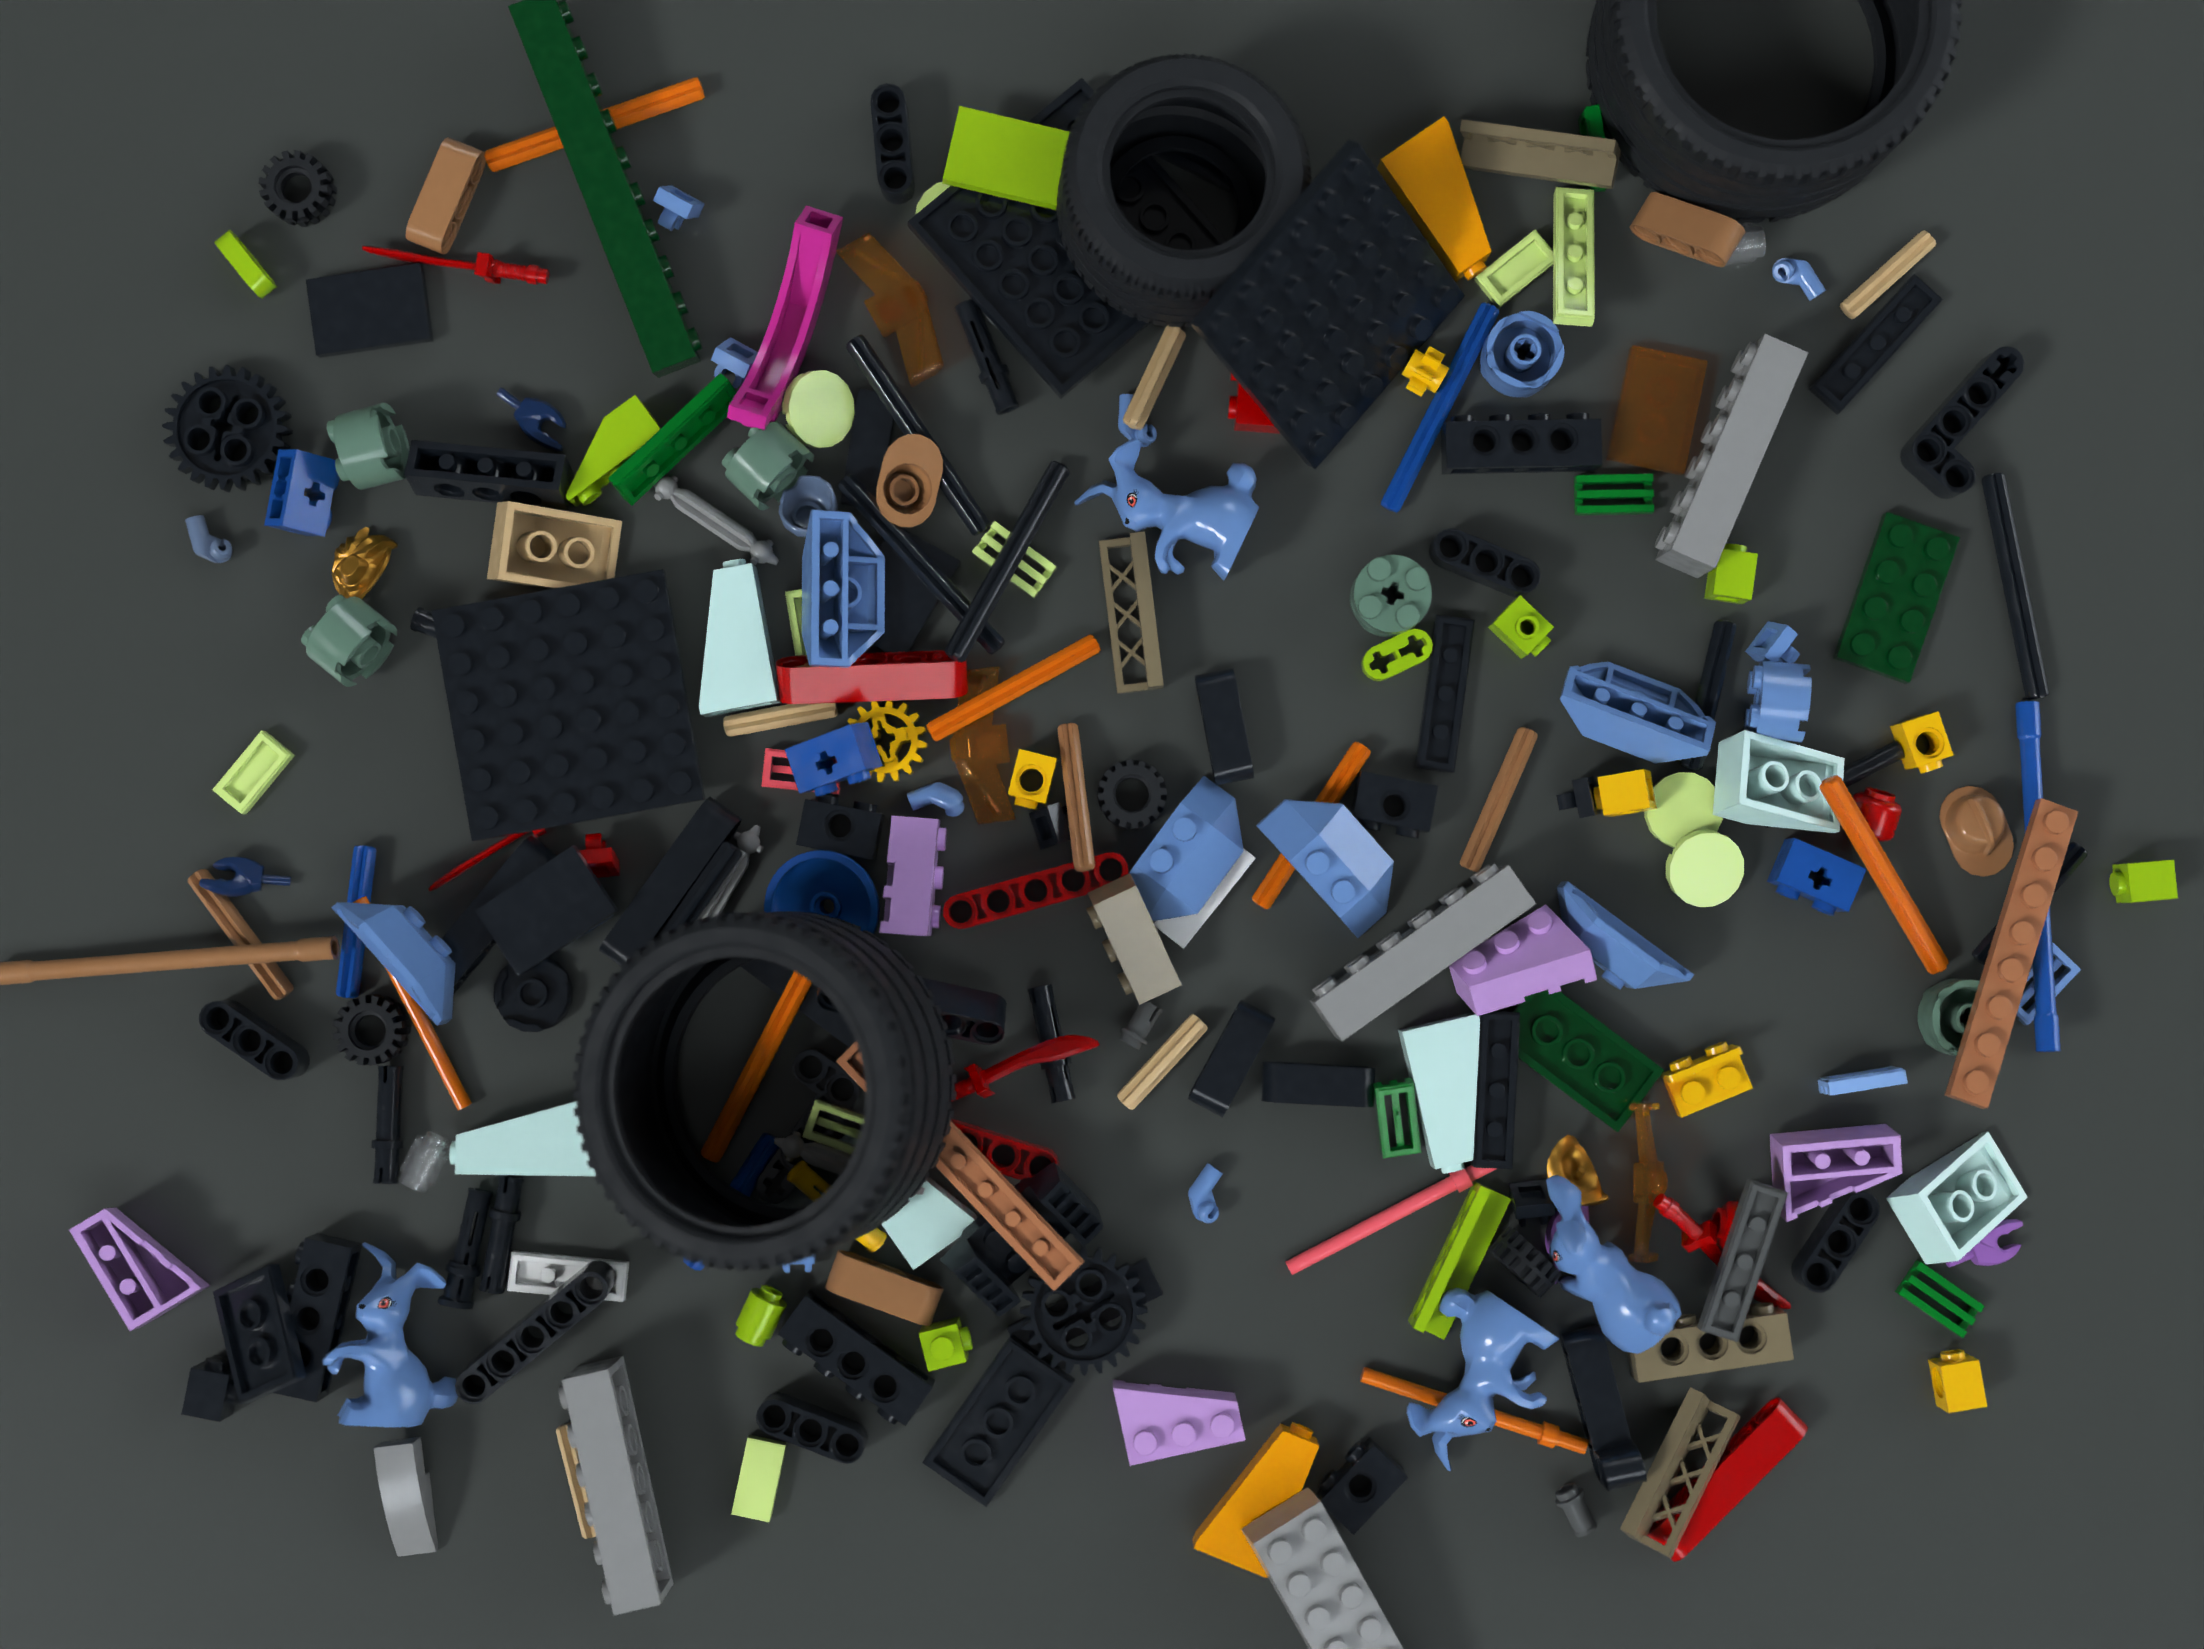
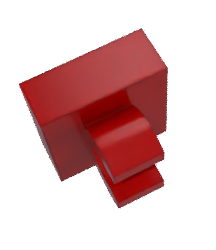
M602 833L586 834V850L579 851L596 877L620 876V861L612 847H607L606 841H602Z

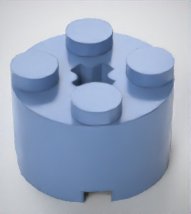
M1521 311L1499 320L1487 336L1480 352V371L1482 376L1496 391L1510 397L1525 398L1539 392L1555 376L1564 359V344L1562 343L1557 326L1548 317L1534 311ZM1520 348L1526 351V359L1524 361L1517 358V351Z
M1760 661L1759 666L1754 665L1753 671H1749L1747 681V694H1754V701L1750 705V709L1745 711L1744 730L1782 741L1802 742L1805 732L1798 731L1800 721H1808L1812 679L1811 677L1804 676L1811 670L1810 665Z

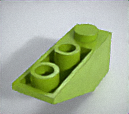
M636 395L629 398L603 418L565 495L568 501L576 507L581 503L585 506L595 501L602 494L601 488L610 483L608 478L661 429L657 421Z

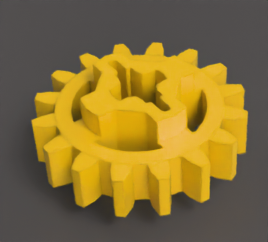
M871 701L872 710L867 712V710L859 706L857 710L861 718L858 721L849 718L847 722L855 724L871 720L873 725L871 732L875 744L876 741L881 739V724L887 734L895 736V740L890 742V758L881 745H876L885 766L871 770L870 774L872 775L873 772H876L877 780L880 783L884 782L886 774H890L893 780L897 782L900 779L899 771L904 770L911 775L914 772L910 763L912 761L923 762L917 751L918 749L928 747L926 742L919 740V736L926 733L927 730L925 727H916L914 725L920 716L917 713L907 716L908 705L904 702L898 709H894L893 701H886L885 707H880L877 701ZM886 715L901 719L907 727L896 729L889 725ZM911 741L907 755L899 762L898 753L903 744Z

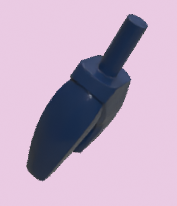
M500 388L496 395L516 409L514 417L528 438L544 448L558 452L563 451L564 447L552 439L548 433L542 432L541 429L542 424L547 420H551L558 426L566 429L567 424L563 416L554 406L546 401L526 397L521 402L505 389Z
M226 857L216 861L212 866L218 870L234 872L235 877L233 879H200L199 885L206 890L223 896L238 897L261 891L263 884L290 886L291 876L264 874V866L256 861L243 857Z

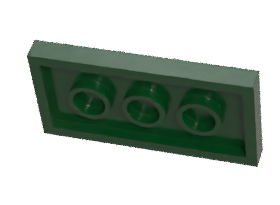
M1889 512L1882 514L1833 659L1904 684L1910 683L1960 537Z
M1548 990L1525 996V1002L1516 1004L1510 1011L1520 1013L1518 1059L1614 1131L1619 1132L1664 1072V1069L1560 991L1549 994Z

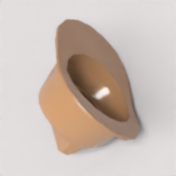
M921 434L904 435L897 438L888 447L883 458L876 488V503L880 513L887 521L898 527L917 526L922 524L932 514L943 472V458L939 448L931 439Z
M1973 786L1957 788L1946 796L1941 804L1939 818L1953 856L1960 867L1972 875L1982 877L1995 875L2004 869L2012 858L2014 842L2004 810L1994 796L1983 788Z

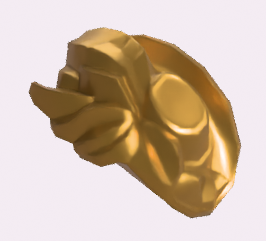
M368 527L359 530L355 536L347 537L346 543H341L335 549L332 567V579L339 595L341 594L345 598L356 596L363 599L384 572L390 560L391 550L398 547L396 542L384 535H368L370 532Z
M1566 1135L1560 1139L1548 1158L1546 1167L1547 1177L1549 1178L1554 1175L1562 1176L1574 1184L1581 1191V1206H1595L1608 1201L1609 1196L1602 1191L1596 1170L1584 1148L1572 1135Z

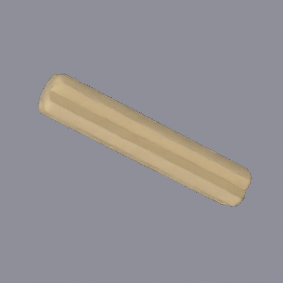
M1925 230L1918 233L1840 304L1841 311L1848 318L1855 319L1936 246L1935 239Z
M1168 325L1162 333L1123 416V422L1131 429H1143L1186 339V333L1180 327H1169Z
M836 703L787 704L725 716L723 718V726L726 735L733 737L835 718L838 710Z
M1191 1014L1118 1092V1099L1127 1108L1135 1109L1208 1029L1207 1025L1198 1016Z
M569 1422L556 1428V1435L581 1534L584 1539L596 1537L594 1526L588 1525L585 1516V1503L588 1502L586 1488L580 1487L577 1480L576 1464L580 1463L577 1448H572L569 1443L567 1427L571 1424Z

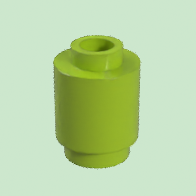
M761 1285L760 1289L752 1288L736 1321L738 1328L735 1335L748 1344L758 1347L764 1346L766 1340L772 1338L787 1306L786 1302L782 1299L783 1294L776 1288L768 1285Z

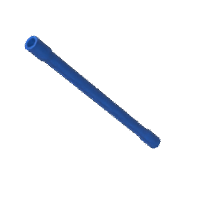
M2038 701L2015 703L2017 738L2020 744L2025 833L2035 800L2043 799L2040 751L2042 733L2040 702ZM2049 907L2033 959L2036 1052L2061 1051L2059 1017L2056 1012Z

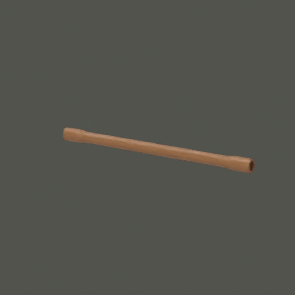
M336 936L302 938L297 941L46 961L21 960L0 962V985L25 984L38 980L295 960L301 962L333 960L339 956V942Z

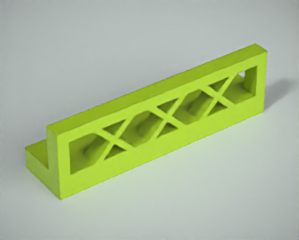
M1476 1181L1473 1182V1186L1466 1196L1408 1319V1322L1414 1329L1422 1333L1427 1331L1445 1340L1455 1317H1446L1438 1310L1441 1297L1446 1291L1454 1288L1464 1289L1468 1292L1511 1198Z

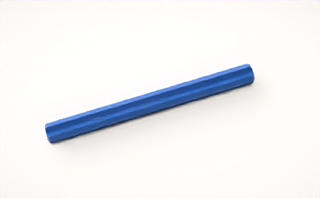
M1483 302L1479 306L1449 366L1446 376L1436 391L1381 500V505L1389 511L1397 513L1401 509L1499 315V309L1494 305Z

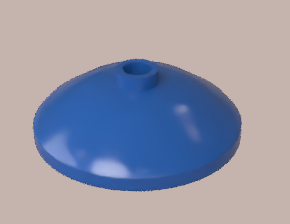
M815 850L791 858L777 870L765 894L764 912L800 911L829 916V918L834 917L861 927L860 930L862 932L866 930L875 934L879 922L880 905L877 890L872 879L856 861L838 852ZM825 899H830L834 903L832 913L824 909Z

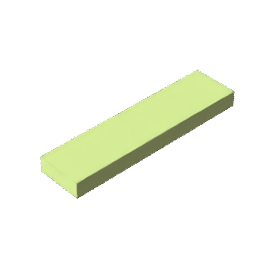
M1556 187L1553 197V324L1592 327L1595 320L1594 190Z

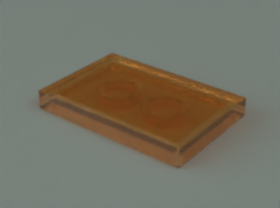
M1632 345L1629 349L1606 460L1683 475L1686 469L1708 361Z

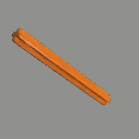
M694 77L602 109V111L609 109L617 129L697 102L702 100L705 95L700 80ZM554 126L485 151L484 156L489 169L492 172H497L564 147Z
M1838 775L1826 778L1820 785L1823 796L1927 972L1932 975L1943 972L1949 964L1946 955L1843 780Z
M795 971L701 1150V1155L709 1161L717 1163L724 1155L812 985L811 981Z

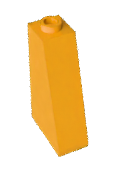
M1443 116L1381 158L1377 170L1422 235L1429 241V245L1456 282L1464 276L1469 281L1487 268L1484 262H1486L1492 251L1449 122Z
M1292 1422L1290 1427L1280 1423L1195 1531L1192 1539L1193 1548L1267 1578V1574L1241 1528L1302 1491L1319 1448L1317 1438L1312 1436L1314 1431L1295 1422Z

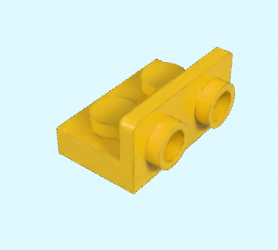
M1723 1041L1705 1048L1706 1055L1692 1060L1691 1056H1686L1668 1064L1670 1070L1663 1072L1661 1077L1678 1117L1683 1118L1753 1089L1740 1058V1055L1743 1054L1740 1046L1732 1044L1728 1046L1727 1042Z

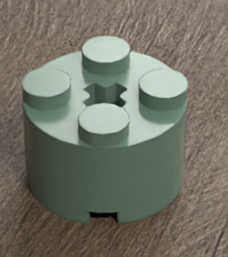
M380 403L337 415L334 420L327 422L328 435L335 444L339 457L335 461L338 476L343 482L350 480L359 490L406 479L404 470L410 447L402 424L394 426L390 416L396 413L389 404Z
M779 421L769 423L765 430L756 427L751 428L748 432L750 438L740 448L736 447L729 451L721 463L726 468L725 477L761 511L770 508L765 502L773 497L780 502L783 491L793 487L797 483L798 477L806 475L808 472L803 466L806 459L811 462L814 459V454Z
M1385 555L1373 559L1358 574L1350 590V606L1359 624L1369 633L1380 637H1395L1414 628L1425 617L1432 599V587L1427 571L1412 559L1401 555ZM1389 588L1394 589V594L1399 597L1392 605L1387 604V597L1385 595H1381V592H1386Z
M340 594L332 598L328 603L326 614L319 622L304 632L301 643L306 646V653L310 659L346 687H352L357 685L353 679L360 675L366 679L369 678L385 662L394 647V644L389 641L391 633L397 636V628L361 598L356 596L345 598Z
M1947 979L1925 990L1919 1004L1917 1018L1920 1032L1927 1045L1943 1054L1957 1056L1967 1021L1960 1023V1015L1966 1013L1969 1017L1979 980Z

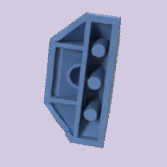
M811 510L802 555L801 634L809 666L849 668L885 633V556L869 535L860 527L851 512Z
M1609 661L1587 664L1581 667L1578 665L1569 667L1560 701L1582 736L1655 764L1707 756L1709 753L1716 722L1710 716H1705L1700 707L1681 689Z
M1203 776L1181 801L1130 871L1153 922L1198 914L1244 852L1235 798Z
M1284 799L1256 825L1357 938L1387 913L1394 861L1342 803Z
M1562 881L1558 885L1557 893L1562 921L1591 950L1593 963L1605 971L1601 977L1608 983L1621 990L1623 986L1638 989L1685 982L1692 979L1694 976L1692 972L1680 965L1569 881Z
M337 902L331 907L425 1011L436 1026L447 1024L452 1019L456 963L448 956L452 953L450 947L439 936L435 935L432 938L424 929L423 925L426 921L417 910L411 906L406 908L404 905Z

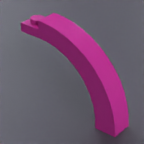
M806 205L796 220L788 260L772 317L753 365L729 404L728 419L740 422L747 427L765 430L769 422L776 421L782 410L785 390L798 375L820 313L836 254L843 220L842 216Z

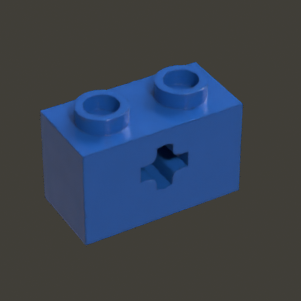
M278 449L264 525L305 536L325 537L326 530L332 521V511L330 508L333 492L339 484V476L335 467L336 460L298 449Z
M868 722L849 724L785 749L799 794L814 791L816 797L837 791L836 783L848 780L849 785L872 778L871 770L883 766Z
M1789 838L1784 839L1767 882L1778 886L1775 891L1776 893L1798 901L1799 896L1813 901L1811 906L1813 909L1834 916L1835 911L1849 912L1867 869L1799 839ZM1810 872H1817L1816 877L1822 880L1820 885H1814V881L1808 878Z

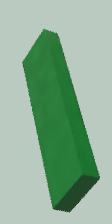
M719 373L608 478L626 502L631 506L634 505L727 417L729 404L737 393L729 379Z

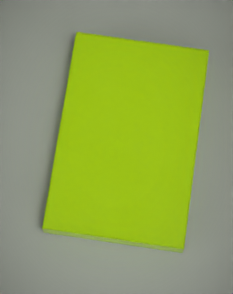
M959 106L942 184L1056 210L1058 185L1065 147L1070 132Z

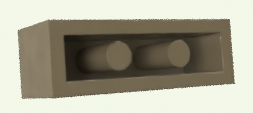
M1129 873L1088 892L1093 905L1086 908L1095 929L1103 927L1108 936V939L1102 941V944L1111 963L1119 960L1123 972L1117 974L1126 996L1134 992L1139 1005L1181 986L1182 984L1131 874Z

